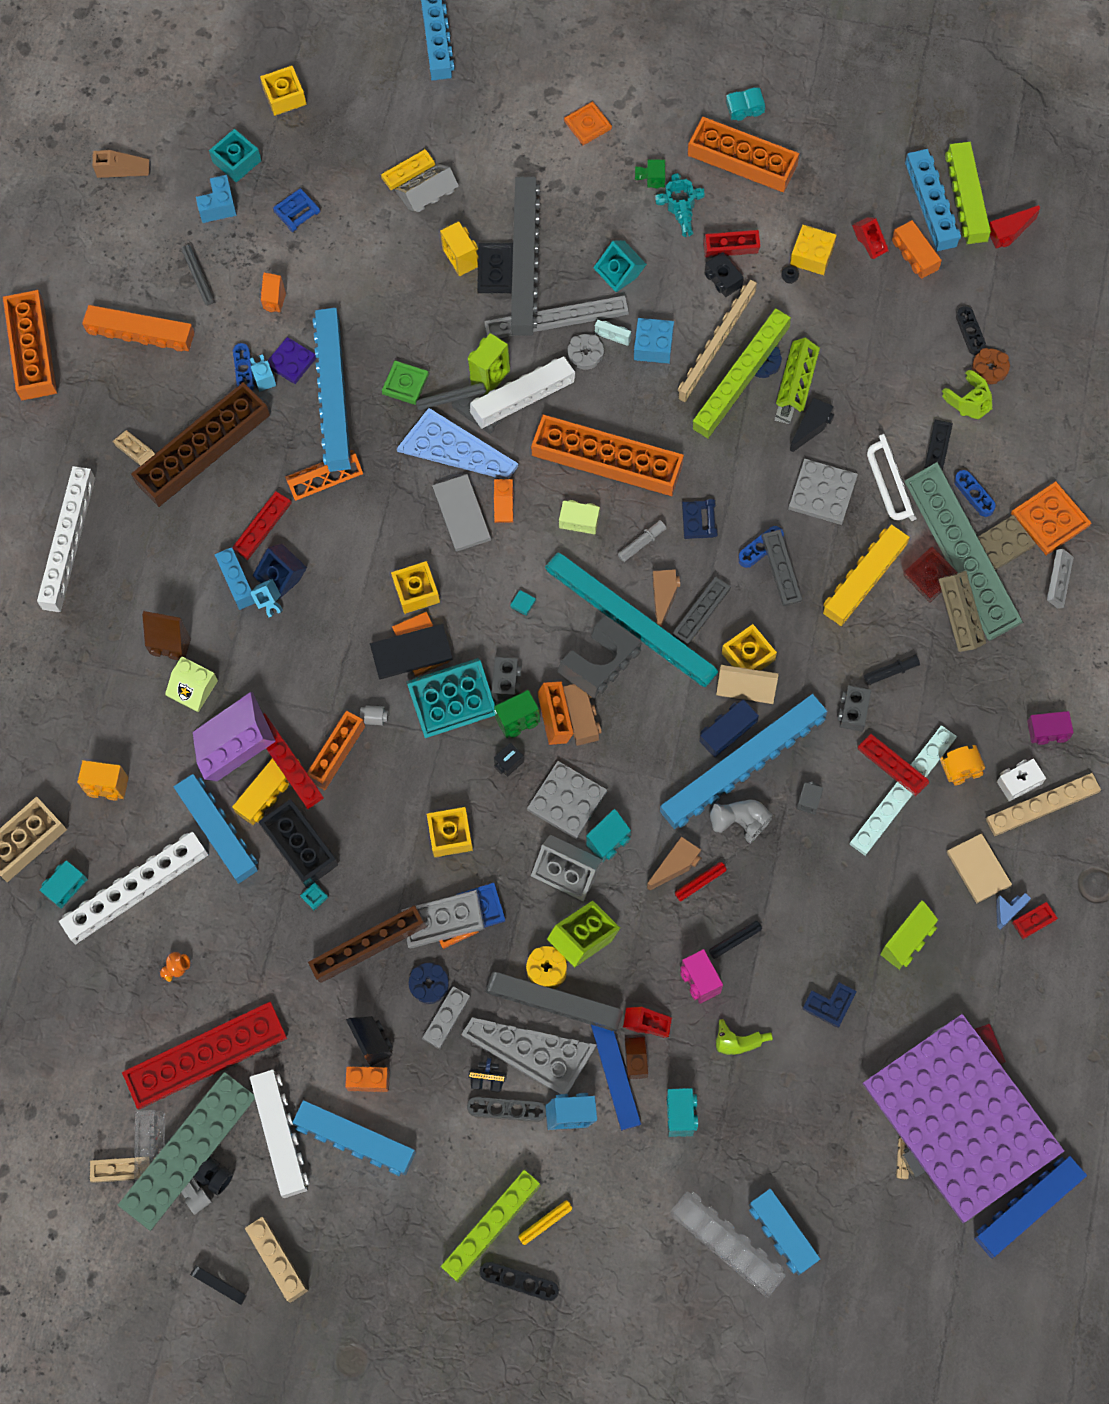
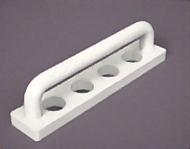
M885 434L879 435L880 441L868 448L867 457L887 512L894 520H903L909 517L911 521H914L917 518ZM881 448L885 451L906 509L900 513L895 512L874 455L875 451Z

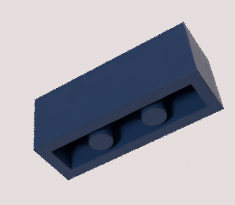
M744 699L739 703L735 702L732 704L729 712L725 715H719L711 727L706 726L700 732L699 742L715 758L758 722L759 715Z

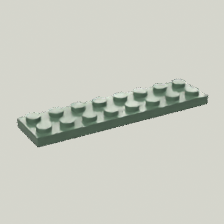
M224 1072L119 1202L118 1207L151 1232L193 1179L201 1164L212 1155L254 1102V1094Z

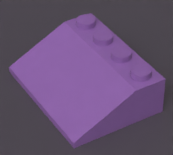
M253 692L248 693L193 732L197 765L204 780L219 781L276 742Z

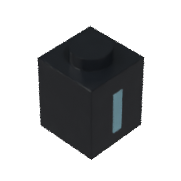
M510 742L494 757V768L500 774L504 773L508 777L524 762V755Z

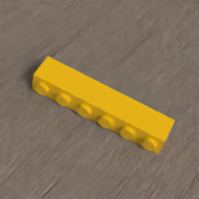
M892 524L888 529L884 528L878 542H873L867 550L869 553L866 556H861L856 564L858 565L856 569H851L845 577L847 580L844 584L840 583L834 591L835 595L832 598L829 596L823 604L825 607L823 614L841 627L908 544L910 537Z

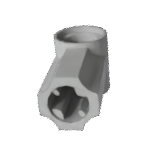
M194 1177L182 1191L185 1197L184 1201L194 1215L212 1203L208 1194L199 1186Z

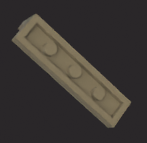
M967 571L939 578L958 651L973 650L986 644Z

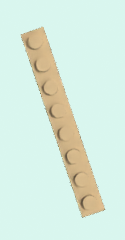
M750 280L747 285L742 287L740 297L733 301L730 313L726 312L721 327L717 326L713 339L708 340L704 353L699 354L696 366L690 368L687 380L681 382L678 388L679 400L686 402L755 294L756 282Z

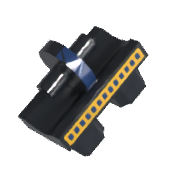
M492 1057L487 1058V1063L479 1062L478 1068H485L486 1070L470 1069L468 1078H471L472 1089H482L484 1079L491 1080V1091L500 1092L507 1078V1072L491 1070H499V1064L492 1063Z

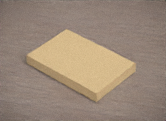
M721 665L716 695L773 704L778 673Z
M982 834L947 851L948 856L976 904L1012 885Z

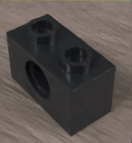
M723 252L705 263L704 273L706 278L712 280L716 290L722 293L725 298L743 287L744 277Z

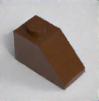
M645 1037L625 1038L627 1078H648Z

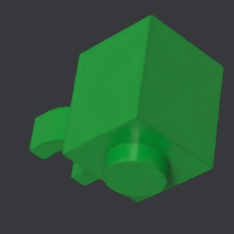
M648 160L647 168L635 167V180L647 179V188H665V160Z

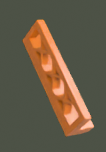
M351 450L350 458L351 463L355 462L358 471L348 473L345 470H340L339 472L341 473L338 479L335 480L328 478L330 472L328 466L324 465V462L286 476L285 479L294 500H299L362 475L363 471L356 453ZM315 477L323 479L322 484L318 487L311 485ZM300 483L306 485L304 492L296 495L293 486Z

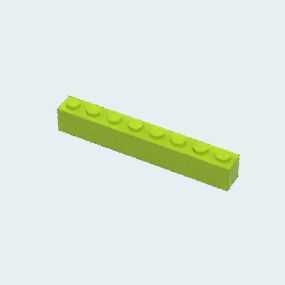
M775 308L694 418L693 430L707 439L711 436L770 353L788 331L791 317Z

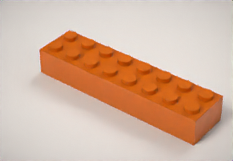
M547 415L542 416L531 445L532 456L669 496L673 495L684 459L683 454Z

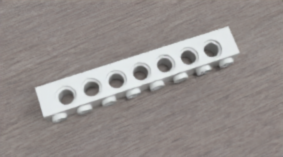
M72 467L37 599L42 610L61 612L95 482V476L89 468Z
M191 832L190 834L182 835L178 842L167 845L162 850L163 852L157 856L149 857L145 864L133 868L124 878L116 879L112 886L100 890L94 898L82 902L79 908L73 912L69 911L64 914L59 923L70 940L76 945L207 857L208 853L195 834ZM181 850H187L185 856H179ZM165 861H171V864L168 867H162ZM148 872H154L152 878L146 879ZM132 883H137V887L134 890H129V886ZM121 894L119 900L112 901L114 895ZM99 905H104L103 910L96 913V908ZM87 916L86 922L79 924L80 918Z

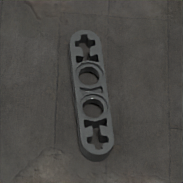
M473 1097L467 1103V1110L474 1117L540 1122L546 1117V1108L540 1102ZM475 1102H478L479 1106H485V1102H489L487 1106L488 1114H484L485 1109H478V1112H474L471 1105L473 1106ZM495 1103L502 1105L503 1109L499 1114L491 1112V1106ZM514 1105H520L523 1108V1112L521 1115L515 1116L511 1113V1108ZM529 1105V1110H535L536 1107H540L543 1114L535 1117L534 1113H528L529 1117H525V1106Z

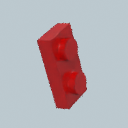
M1045 902L1014 920L1012 924L1024 940L1055 922L1058 918L1049 904Z

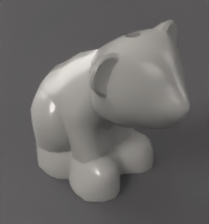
M757 800L738 801L728 805L714 804L710 812L713 831L721 833L734 822L739 823L746 831L744 838L749 844L767 827L773 816L765 805Z

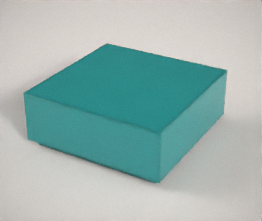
M519 590L510 608L527 616L535 604L536 598Z
M315 882L300 895L314 911L329 898Z

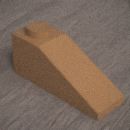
M676 570L653 571L656 624L660 627L663 626L675 599L677 587H680V577L676 576Z
M681 837L647 883V889L652 890L689 871L692 866L696 867L701 860V850Z

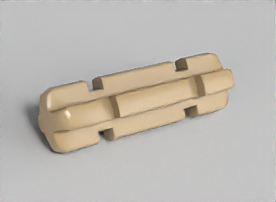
M899 1138L898 1147L900 1149H898L897 1166H899V1169H897L896 1177L908 1179L909 1172L901 1158L905 1154L903 1150L908 1147L902 1138Z

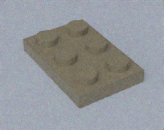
M1014 515L978 536L995 570L1036 545Z

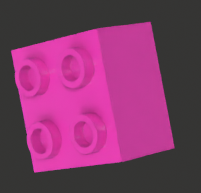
M704 949L682 960L680 975L684 982L688 981L691 988L689 991L694 1000L697 999L699 1004L721 994L723 984Z

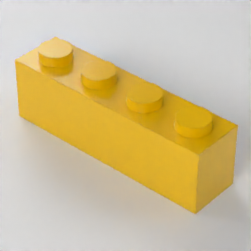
M273 758L232 806L235 813L251 825L262 820L266 809L272 807L280 792L283 793L289 786V781Z

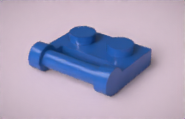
M301 188L273 207L275 214L287 225L291 232L297 230L299 225L313 215L320 213L318 206ZM306 207H309V208H310L308 211H306L304 214H302L301 216H299L297 219H295L294 221H291V218H292V217H294L295 215H297L299 212H301L302 210H304Z

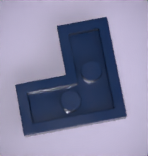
M838 982L830 999L811 990L802 1010L839 1028L857 991Z

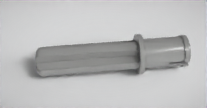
M658 520L648 530L645 529L642 535L618 553L619 558L625 562L650 541L654 542V538L667 529L665 524Z

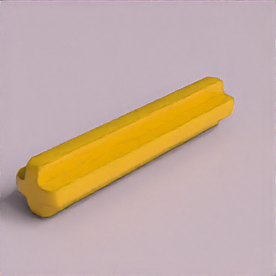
M565 1200L518 1236L523 1245L528 1244L572 1211L573 1208L569 1201Z

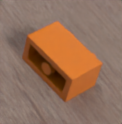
M347 1067L345 1087L348 1091L389 1092L390 1071L386 1067Z

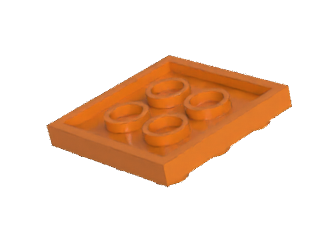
M1056 481L1011 512V515L1016 517L1045 555H1048L1091 525L1090 520Z

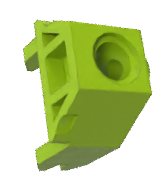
M968 370L965 372L967 375L966 379L975 388L963 398L950 389L944 388L942 390V397L948 404L958 410L961 416L980 419L992 410V394L986 380L973 370Z

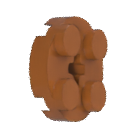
M984 348L975 356L972 370L984 378L987 384H997L998 381L1004 380L1008 375L1010 369L1009 357L1006 353H1002L999 350ZM987 364H993L995 367L991 370Z

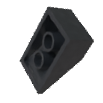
M372 1016L346 1019L370 1067L392 1056L390 1050L393 1047L388 1037L383 1038L381 1032L384 1029L379 1020L375 1021Z

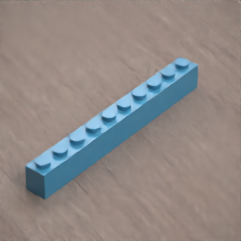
M337 308L315 310L316 318H313V326L317 332L314 333V341L318 343V347H315L316 358H319V362H316L317 373H320V377H317L318 388H321V392H318L319 403H322L319 412L320 418H323V423H320L321 432L325 436V438H322V447L326 450V454H323L324 465L328 466L329 472L351 469L339 315Z
M811 694L660 806L661 814L673 829H676L678 826L680 828L685 826L689 822L690 817L700 815L705 810L704 807L709 803L711 805L716 803L720 799L719 796L721 794L731 792L735 788V784L739 781L744 782L747 780L752 771H759L765 766L767 760L770 758L773 760L778 757L783 748H790L795 744V740L798 737H805L811 731L810 728L815 725H821L826 720L827 710Z

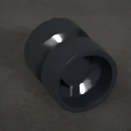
M210 1156L198 1168L199 1170L194 1178L203 1185L208 1184V1189L218 1196L229 1185L234 1174L225 1167L220 1168V1163Z

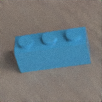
M232 547L215 554L238 609L241 610L255 604L250 593V586Z

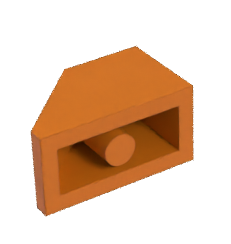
M264 272L261 291L263 309L268 312H281L286 297L282 277Z
M494 479L495 523H513V479Z

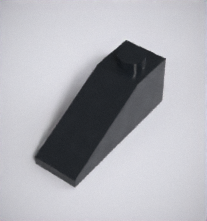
M813 398L791 442L790 451L794 452L825 430L828 423H832L835 416L832 413L834 406Z

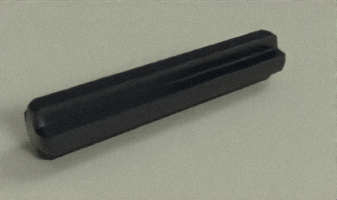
M754 921L709 949L710 956L716 959L762 930L761 924L758 921Z

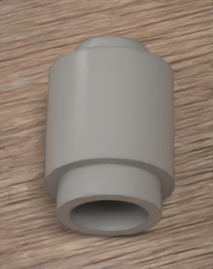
M366 705V707H361L360 718L363 719L365 725L383 726L384 722H388V711L385 710L384 706Z

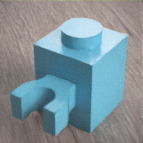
M263 354L259 355L261 361L258 363L254 362L253 358H250L252 364L250 367L259 392L276 386L268 360L265 361Z
M273 579L256 585L250 592L258 609L266 606L268 617L274 614L272 608L276 609L277 613L283 611L281 605L276 602L281 594Z

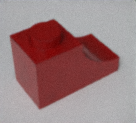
M866 217L852 225L857 240L866 248L871 259H875L889 251L876 218Z
M644 1007L626 1008L623 1028L637 1033H647L666 1038L669 1037L672 1017Z

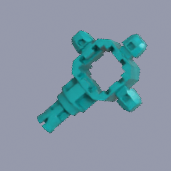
M676 173L671 176V181L666 185L665 194L660 193L655 196V202L657 205H665L667 203L668 211L675 214L676 220L681 225L682 236L687 237V232L688 237L693 235L691 220L695 199L704 198L705 192L704 188H695L693 190L692 182L687 179L682 180L681 175ZM683 190L689 197L687 201L683 199L676 202L671 195L672 192L681 193Z

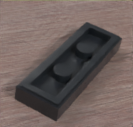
M934 420L924 469L937 462L943 471L953 423Z

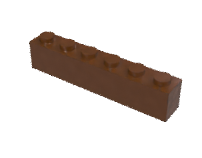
M414 905L312 959L308 964L316 980L323 983L426 928L427 925L419 909Z

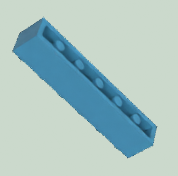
M194 774L173 786L237 883H241L256 873L258 870L255 865L258 862L252 853L250 855L246 853L245 849L247 846L241 838L237 840L234 835L237 831L231 823L227 825L224 820L227 816L221 808L217 809L214 803H216V800L212 794H206L204 791L206 785L200 777L196 779Z
M304 1100L292 1122L297 1126L296 1130L305 1135L310 1132L315 1135L314 1138L323 1143L328 1140L334 1143L333 1147L338 1150L344 1151L346 1148L352 1151V1156L361 1160L363 1157L371 1160L370 1164L381 1168L382 1165L389 1168L388 1172L396 1176L407 1174L416 1154L414 1149Z

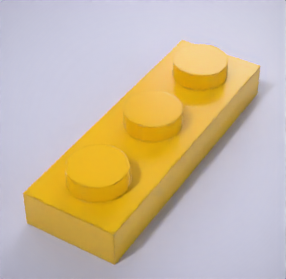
M424 149L382 173L381 177L388 188L393 190L435 166V162Z

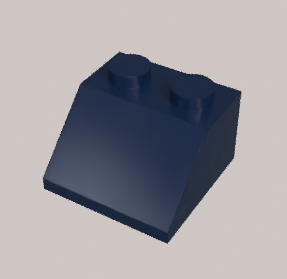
M278 544L267 548L253 576L260 583L273 579L281 594L278 598L280 599L300 581L307 567L283 544Z

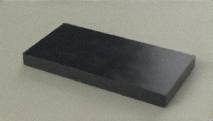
M443 624L370 643L379 680L453 660Z

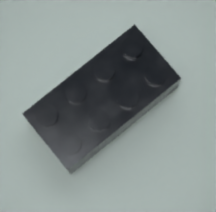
M291 799L259 821L264 832L306 888L338 866L335 857Z

